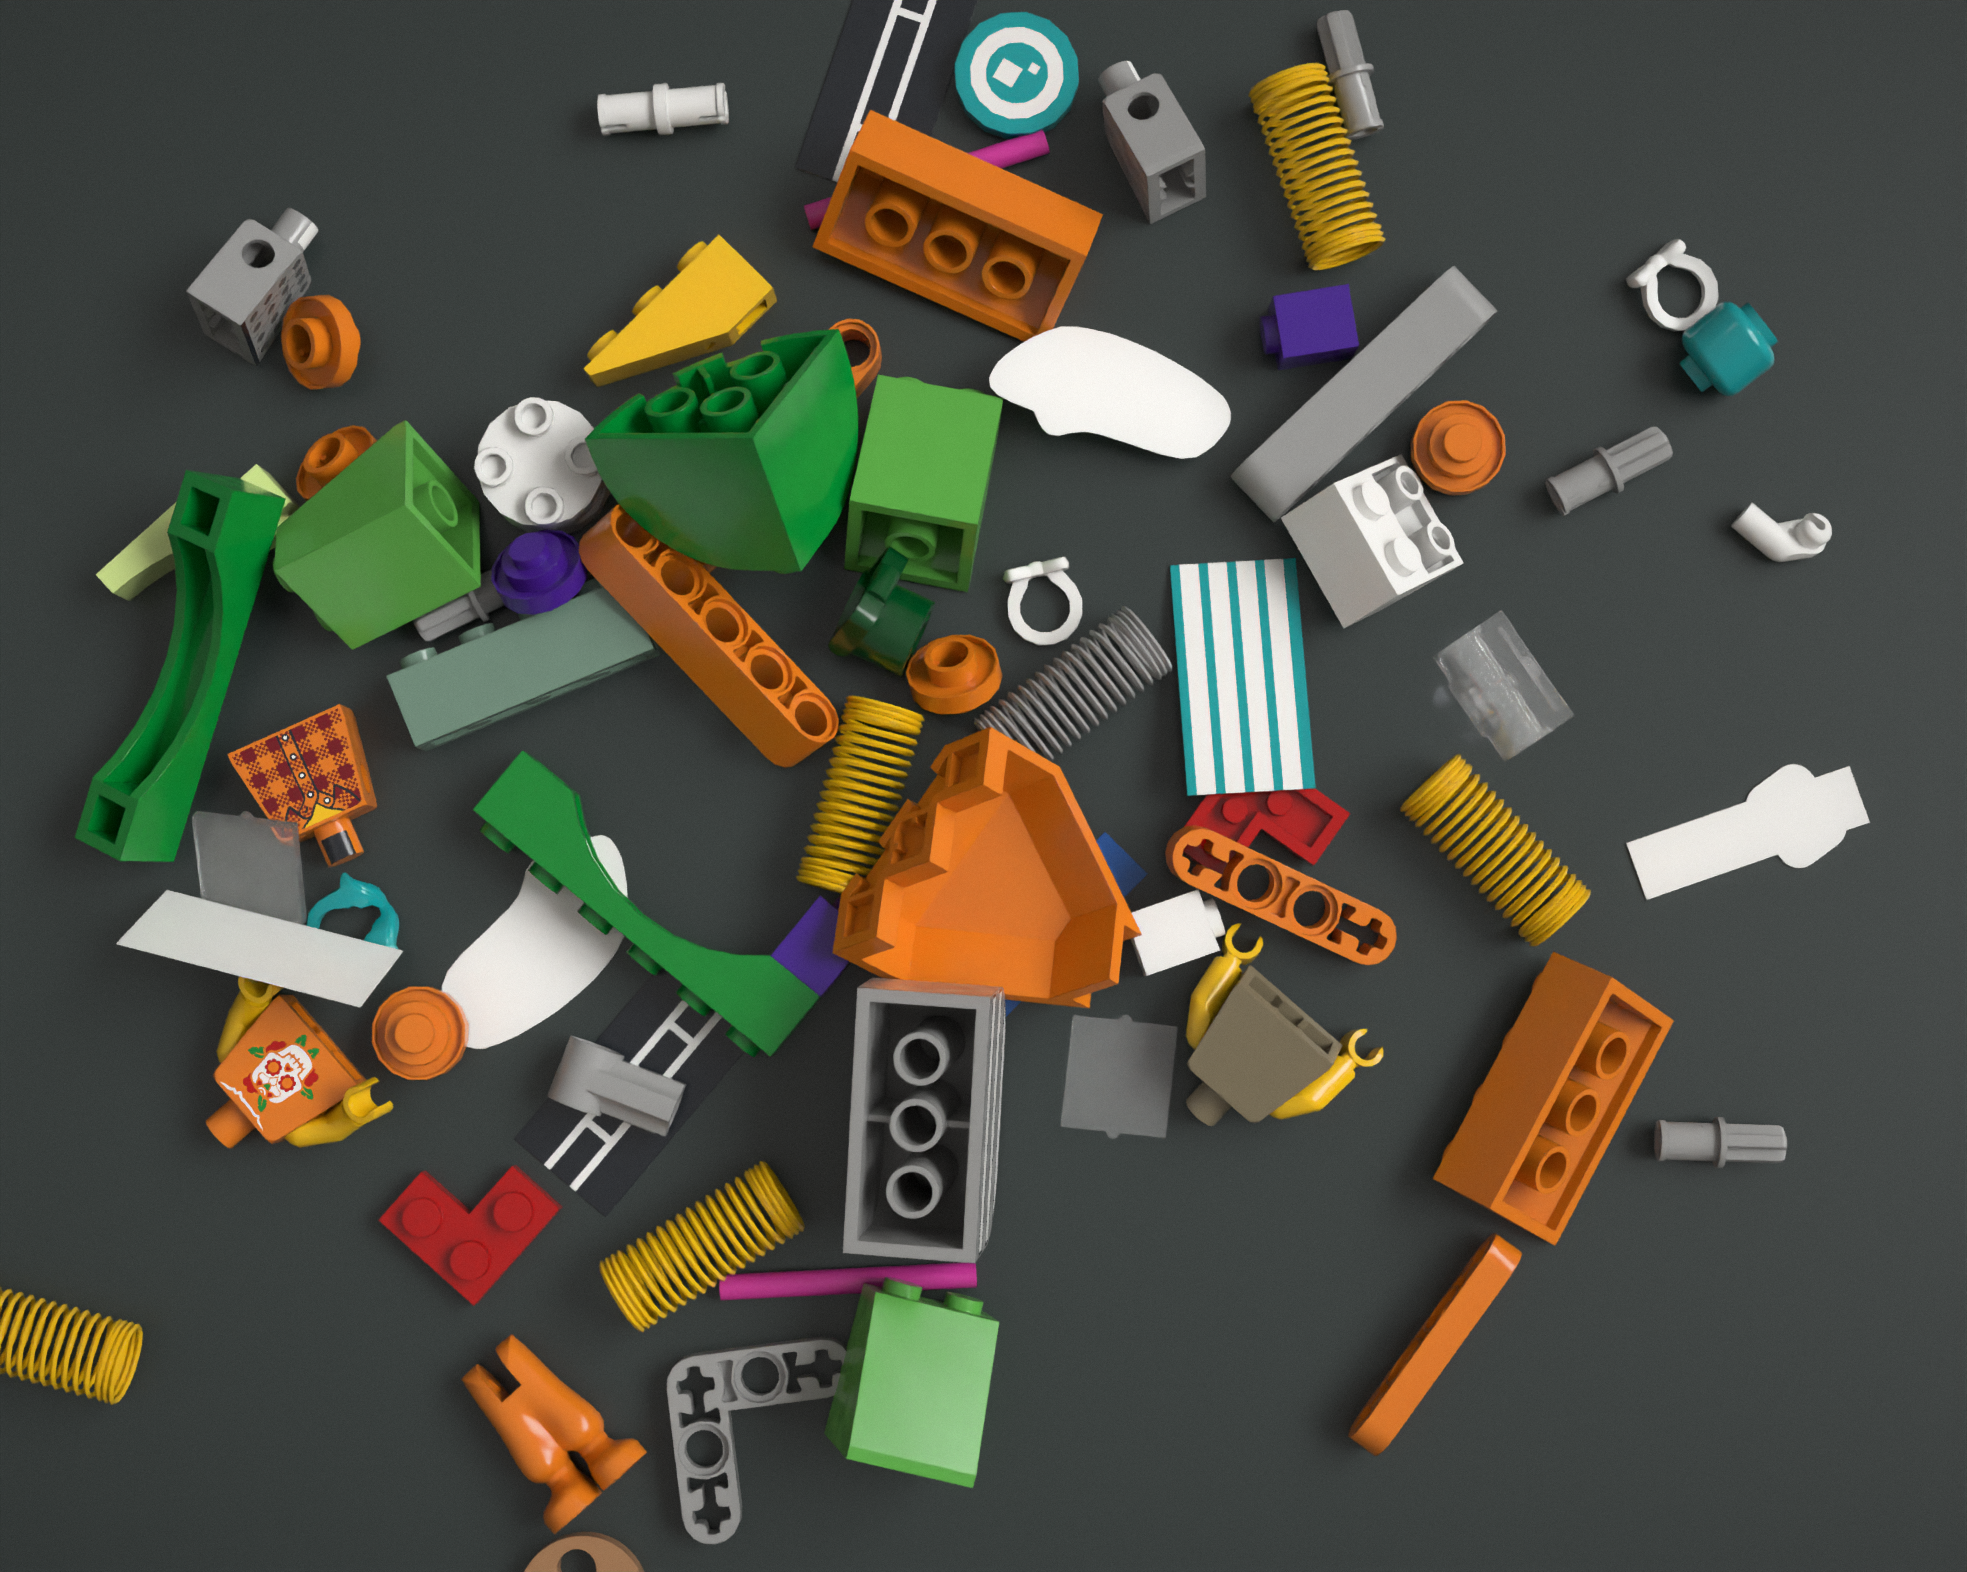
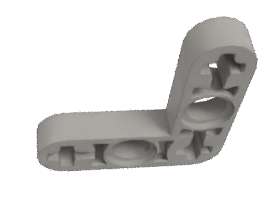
M820 1336L698 1352L684 1356L673 1366L667 1378V1397L682 1519L686 1531L693 1539L703 1544L715 1545L724 1542L735 1533L742 1518L743 1506L731 1410L834 1396L841 1370L833 1373L832 1383L821 1384L819 1375L815 1373L798 1375L797 1381L801 1389L789 1390L790 1368L784 1353L796 1352L795 1366L815 1362L817 1351L824 1349L828 1350L831 1360H841L843 1365L847 1347L842 1341L834 1337ZM765 1357L777 1366L779 1382L775 1388L766 1393H755L749 1390L744 1384L742 1371L744 1365L750 1359ZM690 1367H700L703 1377H713L715 1386L707 1388L703 1397L705 1413L714 1408H719L720 1419L701 1417L687 1424L682 1422L681 1412L693 1414L695 1411L692 1392L690 1390H681L679 1386V1381L685 1380L689 1376ZM709 1430L721 1439L723 1455L715 1464L700 1466L694 1463L688 1456L686 1450L687 1440L694 1432ZM725 1472L727 1473L728 1484L716 1482L714 1486L718 1506H729L731 1515H726L722 1518L719 1529H710L707 1519H697L695 1511L702 1509L705 1504L704 1484L691 1488L689 1477L707 1480Z

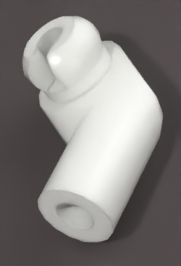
M1750 503L1731 525L1734 530L1765 556L1777 562L1812 558L1824 550L1826 543L1832 536V527L1829 521L1820 514L1809 513L1803 519L1776 523L1754 503Z

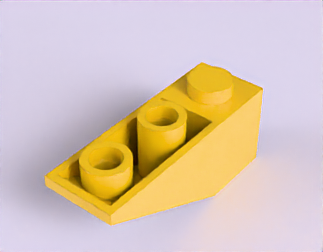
M720 235L709 245L704 241H700L682 257L677 265L680 273L663 290L658 285L654 286L639 299L632 310L636 317L619 334L611 330L592 346L587 354L591 362L583 369L589 379L597 387L731 346L777 302L773 287Z

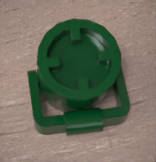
M888 546L868 571L865 570L849 597L836 630L828 643L831 652L842 657L851 653L902 677L908 667L909 660L913 657L936 604L934 601L897 585L909 558Z

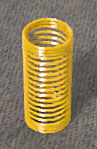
M1320 63L1297 65L1277 72L1258 82L1251 88L1248 95L1251 98L1250 102L1253 103L1254 113L1260 115L1257 123L1263 126L1261 133L1267 136L1265 144L1270 146L1268 154L1274 157L1272 165L1278 168L1276 176L1282 178L1279 186L1285 188L1283 197L1289 199L1287 207L1293 210L1291 218L1297 220L1294 228L1300 231L1298 239L1304 241L1301 249L1305 250L1304 256L1307 257L1308 268L1313 270L1333 268L1359 259L1377 250L1386 239L1382 237L1384 232L1380 231L1382 226L1373 222L1377 214L1369 212L1373 207V203L1366 201L1370 193L1363 191L1366 182L1358 180L1362 175L1361 171L1355 169L1359 161L1351 159L1355 153L1354 150L1348 148L1352 140L1344 138L1348 130L1340 127L1344 119L1337 117L1340 108L1333 106L1337 98L1330 96L1333 87L1327 85L1330 78L1326 77L1328 72L1324 71L1325 66ZM1320 91H1324V92L1321 93L1320 95H1318V96H1316V97H1314V98H1312V99H1309L1310 97L1316 95V94L1319 93ZM1327 102L1326 104L1314 110L1303 113L1301 115L1280 120L1281 118L1295 111L1301 110L1303 108L1309 107L1317 103ZM1331 112L1329 115L1317 121L1293 129L1284 130L1300 121L1306 120L1316 115ZM1265 117H1272L1268 121H1263ZM1329 123H1334L1333 125L1319 132L1313 133L1302 138L1288 141L1289 139L1305 131ZM1269 127H1276L1271 132L1267 131ZM1337 134L1336 136L1324 142L1318 143L1307 148L1292 151L1313 140L1328 135ZM1272 138H1279L1276 142H1271ZM1342 144L1339 147L1334 148L1326 153L1305 160L1297 161L1316 151L1334 145ZM1277 148H1284L1279 153L1274 152ZM1344 155L1343 157L1328 164L1310 170L1302 171L1324 160ZM1281 158H1289L1283 163H1278ZM1347 166L1346 168L1339 170L1333 174L1305 182L1319 174L1325 173L1332 169ZM1293 168L1288 173H1282L1284 169ZM1352 176V177H1350V178H1348V179H1346V180H1344V181H1342V182H1340V183H1337V184H1335V185L1329 186V187L1324 188V189H1320V190H1316V191L1310 192V191H1312V190H1314V189H1316V188H1318V187H1320V186H1322V185L1328 184V183L1333 182V181H1335V180ZM1288 179H1296L1291 184H1285ZM1351 187H1355V188H1353V189H1351V190H1349V191H1347V192H1344V193H1342V194H1340V195H1337V196H1334V197H1331V198H1329V199H1325V200H1322V201L1315 202V201H1317V200H1319V199H1321V198H1323V197H1325V196H1328V195H1330V194H1333V193H1336V192H1338V191H1341V190H1344V189H1348V188H1351ZM1301 189L1295 194H1289L1292 190ZM1358 198V199L1353 200V201H1351V202H1349V203H1347V204H1344V205H1342V206H1339V207H1336V208H1333V209H1330V210H1327V211L1320 212V211H1322V210H1324V209H1326V208H1328V207H1331V206H1333V205H1336V204H1338V203H1341V202H1344V201H1347V200H1350V199ZM1296 200H1304L1298 205H1293ZM1356 209H1360V210H1358V211H1356V212H1354V213H1352V214H1349V215H1347V216H1344V217H1341V218H1338V219H1336V220H1332V221H1329V222H1325V221H1327V220H1329V219H1332V218H1334V217H1336V216H1339V215H1341V214H1344V213H1347V212H1350V211H1353V210H1356ZM1309 210L1303 215H1296L1299 211ZM1365 219V220H1363V221H1361V222H1358V223H1356V224H1354V225H1352V226H1349V227H1346V228H1343V229H1340V230H1337V231H1334V232H1330V231H1333V230H1335V229H1337V228H1339V227H1342V226H1344V225H1347V224H1349V223H1352V222H1356V221ZM1314 220L1306 226H1300L1304 221ZM1317 231L1311 236H1304L1307 232Z
M850 695L846 697L848 702L844 703L846 708L842 710L844 714L841 715L843 722L847 724H841L838 728L840 733L844 735L834 737L841 746L831 748L838 757L828 759L835 768L825 770L826 774L832 779L822 781L823 785L829 790L819 792L821 798L826 801L816 803L818 809L823 812L813 814L815 820L823 824L813 823L810 825L812 831L820 835L810 834L807 836L809 842L817 846L807 845L804 847L806 853L814 857L804 856L801 858L802 863L799 864L801 868L797 870L799 875L796 876L799 882L841 894L854 875L836 869L866 876L871 869L835 857L875 865L878 859L835 845L882 855L885 849L838 835L843 834L879 843L878 841L881 836L838 822L885 832L888 828L887 826L841 811L892 822L895 818L894 816L870 810L841 799L894 812L900 810L897 805L879 801L843 788L867 792L897 801L903 799L900 794L872 787L844 776L900 790L906 788L903 783L878 777L846 765L874 770L903 779L909 777L906 772L865 761L849 754L869 757L906 768L912 766L909 761L880 754L852 743L877 747L909 757L915 755L912 750L880 742L852 731L880 736L911 746L918 744L915 739L879 730L855 720L910 735H919L921 733L920 728L923 727L921 723L925 721L923 716L916 712L881 701Z
M1457 754L1439 768L1403 803L1400 812H1405V816H1409V821H1415L1421 817L1415 822V827H1421L1441 807L1463 790L1442 814L1423 831V835L1428 836L1449 815L1474 796L1431 839V844H1436L1464 817L1482 804L1439 847V852L1446 851L1471 826L1489 813L1478 827L1447 855V860H1453L1479 834L1500 818L1493 828L1455 863V869H1460L1486 843L1508 827L1491 847L1465 869L1463 877H1468L1500 846L1515 836L1508 846L1471 880V885H1477L1507 855L1525 842L1519 851L1479 888V893H1485L1520 859L1534 850L1519 868L1511 873L1487 896V902L1494 901L1527 868L1541 859L1527 876L1495 904V910H1500L1506 906L1534 877L1550 866L1534 885L1504 911L1503 918L1512 916L1547 881L1559 874L1547 889L1532 900L1511 921L1510 927L1518 926L1554 890L1567 882L1558 894L1539 909L1519 929L1518 935L1525 937V942H1529V946H1538L1562 927L1585 904L1591 895V889H1586V885H1582V880H1576V874H1567L1568 866H1559L1560 857L1551 858L1552 849H1543L1544 841H1535L1536 832L1527 833L1528 824L1518 825L1520 816L1510 817L1512 807L1502 809L1504 799L1493 801L1496 797V791L1485 793L1488 788V782L1478 784L1480 774H1473L1469 777L1472 772V766L1466 764V759H1461V755Z
M760 1161L759 1165L755 1164L754 1168H749L748 1171L745 1170L744 1176L770 1216L777 1233L765 1219L758 1204L740 1177L736 1176L734 1182L760 1222L767 1239L756 1227L734 1187L730 1183H725L724 1187L739 1214L751 1229L758 1246L747 1234L724 1193L720 1189H715V1196L742 1237L749 1254L737 1240L727 1219L710 1195L705 1196V1202L717 1223L733 1244L739 1260L729 1249L719 1228L702 1202L696 1201L695 1203L698 1214L724 1252L729 1266L719 1255L712 1239L692 1208L686 1207L685 1213L702 1243L715 1259L720 1273L710 1263L705 1250L687 1220L679 1213H676L675 1219L685 1238L674 1222L667 1219L665 1225L672 1239L662 1226L657 1225L655 1231L661 1243L652 1232H647L646 1239L651 1249L642 1238H637L636 1245L641 1255L633 1245L627 1244L626 1251L628 1256L623 1251L617 1250L616 1254L612 1253L610 1257L605 1258V1261H600V1273L620 1310L635 1329L644 1332L645 1328L649 1329L651 1325L657 1323L658 1317L665 1319L668 1310L675 1313L678 1307L677 1304L685 1306L687 1298L695 1300L697 1291L705 1294L707 1285L714 1288L717 1279L724 1282L727 1276L726 1272L730 1275H735L736 1266L744 1269L746 1267V1260L754 1263L756 1254L764 1257L766 1253L765 1247L773 1251L776 1246L775 1241L778 1244H784L785 1236L792 1239L794 1235L799 1234V1231H804L805 1225L797 1208L773 1170L765 1161ZM688 1243L690 1244L696 1255L699 1257V1259L702 1261V1263L705 1265L710 1279L701 1270ZM680 1252L696 1273L700 1285L691 1276ZM671 1260L687 1280L691 1292L683 1285ZM663 1269L677 1286L681 1298L673 1291ZM655 1278L668 1294L671 1305L663 1297ZM645 1284L658 1300L662 1311L654 1304Z
M0 1287V1314L3 1302L8 1296V1305L0 1322V1349L11 1321L14 1305L19 1299V1308L11 1325L6 1347L0 1356V1365L5 1361V1367H0V1375L7 1373L10 1378L19 1376L21 1381L30 1379L32 1384L41 1382L43 1387L52 1384L54 1390L63 1387L66 1393L75 1391L77 1396L86 1394L88 1399L97 1397L99 1402H110L111 1405L118 1403L123 1398L135 1373L141 1352L143 1331L139 1323H128L127 1320L123 1321L122 1319L113 1323L111 1316H107L102 1320L100 1313H96L91 1317L89 1310H85L80 1314L78 1307L69 1310L67 1304L58 1307L56 1301L47 1304L45 1298L36 1301L34 1295H29L25 1298L23 1292H18L14 1295L11 1289L3 1292ZM30 1302V1312L24 1323L18 1348L11 1359L12 1347L20 1330L24 1311ZM41 1306V1315L37 1321L29 1351L22 1362L24 1347L32 1330L35 1314ZM52 1309V1318L48 1325L40 1354L34 1363L35 1351L44 1330L46 1317ZM63 1312V1321L55 1340L53 1352L45 1366L47 1351L55 1333L57 1321ZM74 1315L73 1328L69 1335L62 1360L56 1369L58 1355L66 1336L67 1327ZM85 1318V1327L77 1348L76 1356L68 1371L69 1359L78 1335V1330L82 1324V1321ZM96 1322V1330L88 1356L79 1374L80 1363L89 1334ZM107 1325V1333L99 1356V1360L90 1377L91 1367L100 1341V1337L104 1331L105 1326ZM16 1364V1371L12 1372L11 1368ZM27 1367V1374L23 1375L22 1371ZM38 1370L39 1376L34 1377V1373ZM50 1373V1379L45 1380L47 1374ZM61 1374V1382L57 1384L56 1380ZM72 1377V1385L68 1387L67 1383ZM83 1381V1388L79 1390L78 1386ZM94 1384L95 1390L90 1393V1388Z

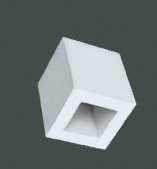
M1199 889L1132 912L1142 933L1141 936L1132 938L1131 942L1143 976H1148L1220 951L1216 938L1226 934L1214 899L1202 901Z

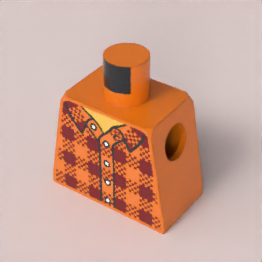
M338 704L227 754L235 770L284 842L298 844L316 837L328 867L343 864L364 853L351 820L376 809L377 802L356 717L352 709Z

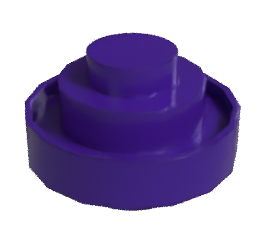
M546 529L523 534L511 542L498 555L493 564L491 581L505 607L516 613L535 615L552 611L570 601L581 590L588 576V570L581 561L579 545L573 536L563 531Z

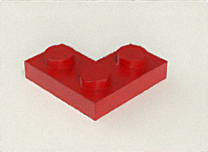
M1317 789L1211 794L1204 797L1184 827L1192 825L1205 827L1246 847H1249L1259 831H1262L1312 867L1351 813ZM1202 839L1197 847L1187 844L1183 850L1184 855L1197 864L1223 875L1224 868L1228 863L1204 851L1206 839ZM1231 850L1229 853V861L1236 855L1234 850Z
M517 1165L511 1166L472 1211L425 1170L413 1180L381 1216L379 1221L474 1306L479 1303L563 1207Z

